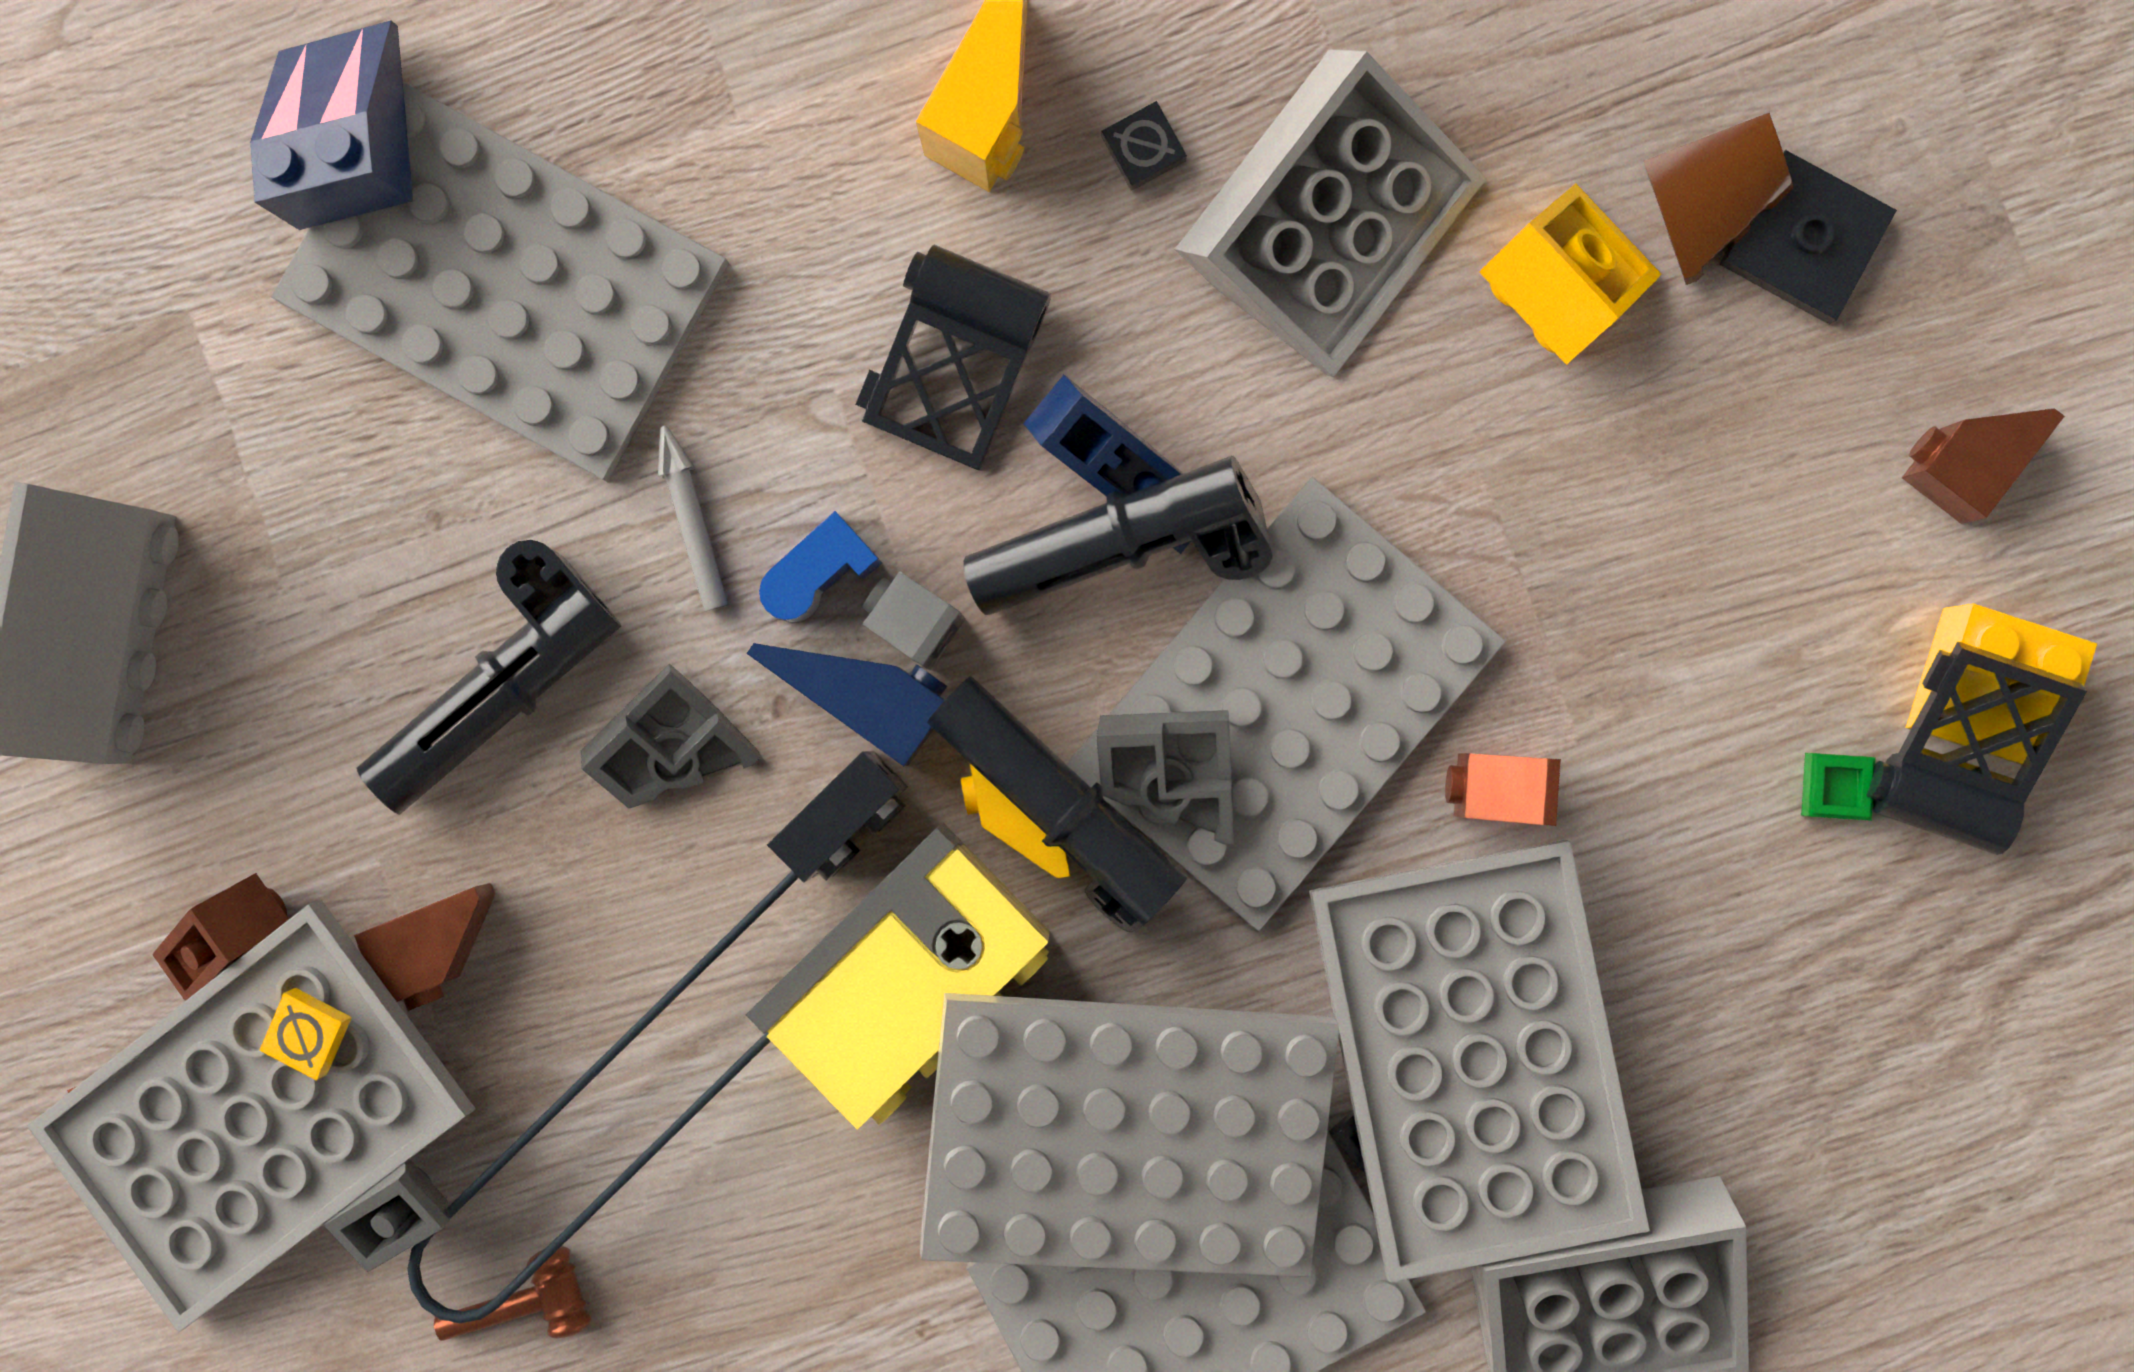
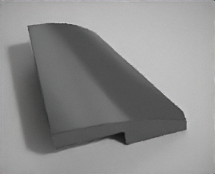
M669 663L581 750V769L630 809L656 800L658 795L666 789L680 788L684 790L704 783L703 776L742 763L743 769L753 766L760 759V754L730 720Z
M1228 710L1100 715L1096 737L1100 785L1103 787L1104 797L1126 806L1142 805L1150 809L1156 818L1176 825L1178 819L1213 832L1214 841L1234 844Z

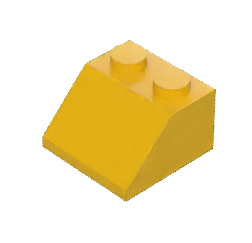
M1577 183L1529 222L1479 271L1490 283L1491 291L1495 297L1504 305L1512 307L1533 329L1534 336L1539 344L1547 351L1555 353L1566 365L1611 326L1662 275Z
M1974 603L1943 608L1905 728H1912L1931 690L1924 688L1922 682L1939 650L1951 653L1957 641L2082 683L2083 686H2085L2097 643ZM1969 664L1956 686L1961 703L2000 689L1993 672ZM2005 677L2008 686L2019 682ZM2041 689L2015 699L2014 702L2023 724L2050 715L2060 695ZM1951 698L1949 699L1945 709L1954 706ZM2006 703L1968 717L1977 741L2015 728ZM1960 720L1937 728L1930 735L1961 746L1970 744ZM2038 735L2035 736V737L2029 738L2030 741H2031L2032 746H2033L2034 742L2036 741ZM2022 742L1988 754L2022 765L2027 757Z

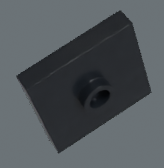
M1784 150L1783 153L1791 176L1793 190L1773 209L1765 210L1755 217L1752 221L1751 230L1735 245L1732 243L1729 245L1719 265L1830 325L1838 320L1897 210L1797 155Z

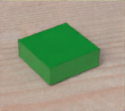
M1805 753L1801 816L1872 821L1873 799L1867 797V793L1872 781L1876 757Z

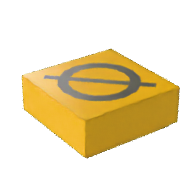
M293 988L284 992L259 1051L317 1081L328 1074L352 1017L297 988Z

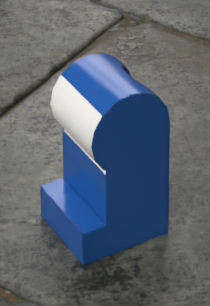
M834 511L765 574L759 588L760 601L765 610L775 618L791 623L804 621L812 616L818 608L821 594L852 568L862 579H865L882 562L845 520Z

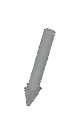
M662 426L660 429L658 477L662 476V479H666L704 612L718 609L729 604L690 471L696 468L669 428Z

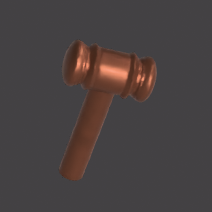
M561 1246L534 1273L531 1283L535 1286L514 1292L498 1309L483 1319L459 1324L435 1317L434 1329L438 1339L445 1341L543 1311L542 1319L549 1322L547 1332L551 1338H567L583 1331L588 1327L592 1319L590 1314L584 1310L587 1301L583 1299L574 1272L576 1266L569 1262L570 1249ZM543 1250L534 1254L527 1261L526 1266H528ZM493 1299L477 1303L471 1306H467L458 1310L467 1311L478 1309Z

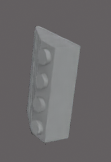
M1329 49L1174 250L1219 292L1327 376L1334 377L1483 185L1486 177L1367 51Z
M14 482L0 557L1 756L97 764L131 763L132 755L139 749L144 736L145 725L142 716H140L144 691L151 686L156 671V659L154 654L151 653L155 630L162 624L167 611V595L163 591L167 565L174 561L179 546L178 531L174 528L176 516L127 504Z
M1716 1176L1641 1189L1650 1230L1648 1232L1472 1266L1471 1272L1488 1372H1749L1746 1225L1721 1177Z

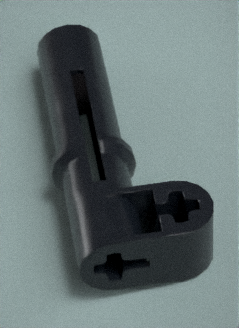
M1229 456L1129 495L1119 491L1108 493L1107 503L965 556L963 569L969 591L977 607L984 615H991L1130 564L1133 569L1145 567L1149 556L1189 541L1194 543L1210 570L1218 577L1227 580L1246 579L1263 572L1270 565L1273 555L1261 500L1239 462L1234 456Z
M534 540L518 541L505 549L499 557L496 567L497 582L501 590L528 623L495 651L483 650L476 655L475 658L478 665L356 768L360 778L369 790L394 813L400 815L521 711L528 716L536 710V699L622 626L572 565L546 544ZM531 563L542 567L540 575L543 580L558 589L568 580L573 583L572 586L540 613H537L534 609L545 601L548 596L545 592L527 583L530 577L525 569Z
M972 676L964 680L927 721L940 736L1046 834L1042 842L1047 847L1059 846L1093 878L1085 888L1087 897L1104 916L1122 930L1132 933L1144 926L1187 880V877L1103 799V787L1096 782L1090 787Z

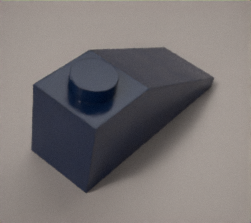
M1064 374L1023 423L1044 449L1106 497L1108 493L1114 491L1129 495L1184 474L1130 427ZM1192 541L1173 547V549L1182 554Z
M753 643L746 653L903 767L911 763L934 731L927 721L945 701L941 695L947 688V685L917 664L909 674L902 668L894 665Z

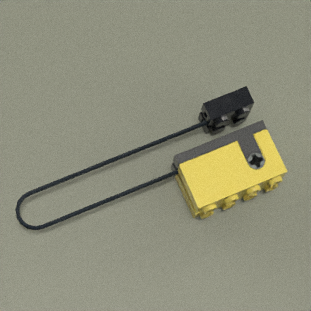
M862 751L767 844L792 871L448 1206L450 1219L798 878L805 883L819 874L825 881L830 877H834L861 851L853 841L866 828L873 835L877 831L880 832L906 807L898 797L908 786L874 751ZM943 823L927 836L746 1014L764 1035L493 1300L478 1309L459 1311L446 1308L431 1297L422 1281L420 1263L423 1250L433 1235L417 1243L411 1249L407 1267L411 1291L422 1308L440 1320L460 1324L481 1320L498 1309L770 1042L793 1063L857 1130L870 1117L880 1125L907 1098L905 1094L912 1087L907 1081L917 1071L925 1078H928L937 1070L944 993L1002 996L998 991L1012 978L1020 986L1023 985L1048 960L1047 954L1049 951L1044 946L1049 942L1050 931L965 844H959L961 840ZM968 928L975 934L971 944L973 952L966 946L956 952L949 945L954 935L952 930L960 934Z

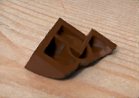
M1770 113L1763 114L1644 160L1648 178L1686 285L1697 282L1704 275L1702 268L1729 242L1735 245L1751 230L1752 221L1758 214L1765 210L1773 209L1793 190L1789 169Z

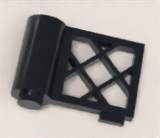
M934 244L926 255L917 251L911 260L903 283V287L912 290L909 305L881 374L869 370L855 405L866 409L862 422L973 469L980 470L1026 356L1042 325L1051 300V293ZM918 321L941 330L951 356L921 369L917 368L909 349V343ZM952 335L975 346L959 352ZM985 350L1010 359L1000 385L976 394L962 360ZM904 358L910 373L895 379ZM955 363L968 398L935 411L921 377ZM914 381L927 415L904 425L882 416L881 412L890 390ZM995 395L985 417L979 401ZM972 405L981 427L972 453L948 443L939 418ZM931 422L937 438L915 430V428Z
M1957 641L1951 653L1939 650L1922 682L1924 688L1931 690L1899 753L1892 754L1886 762L1878 761L1875 764L1867 797L1873 799V811L1879 815L1999 855L2008 850L2016 839L2024 817V803L2086 695L2087 690L2082 683ZM1969 664L1993 672L2000 689L1961 703L1956 686ZM2005 677L2019 682L2008 686ZM2041 689L2060 695L2050 715L2023 724L2014 702L2015 699ZM1951 698L1954 706L1945 709L1949 699ZM2006 703L2015 728L1977 741L1968 717ZM1959 720L1970 743L1944 754L1924 748L1933 730ZM2038 735L2036 741L2034 742V744H2033V746H2032L2031 741H2030L2029 738H2032V737H2035V736ZM2022 742L2027 757L2015 778L1989 770L1983 755ZM1976 758L1979 766L1967 763V761Z

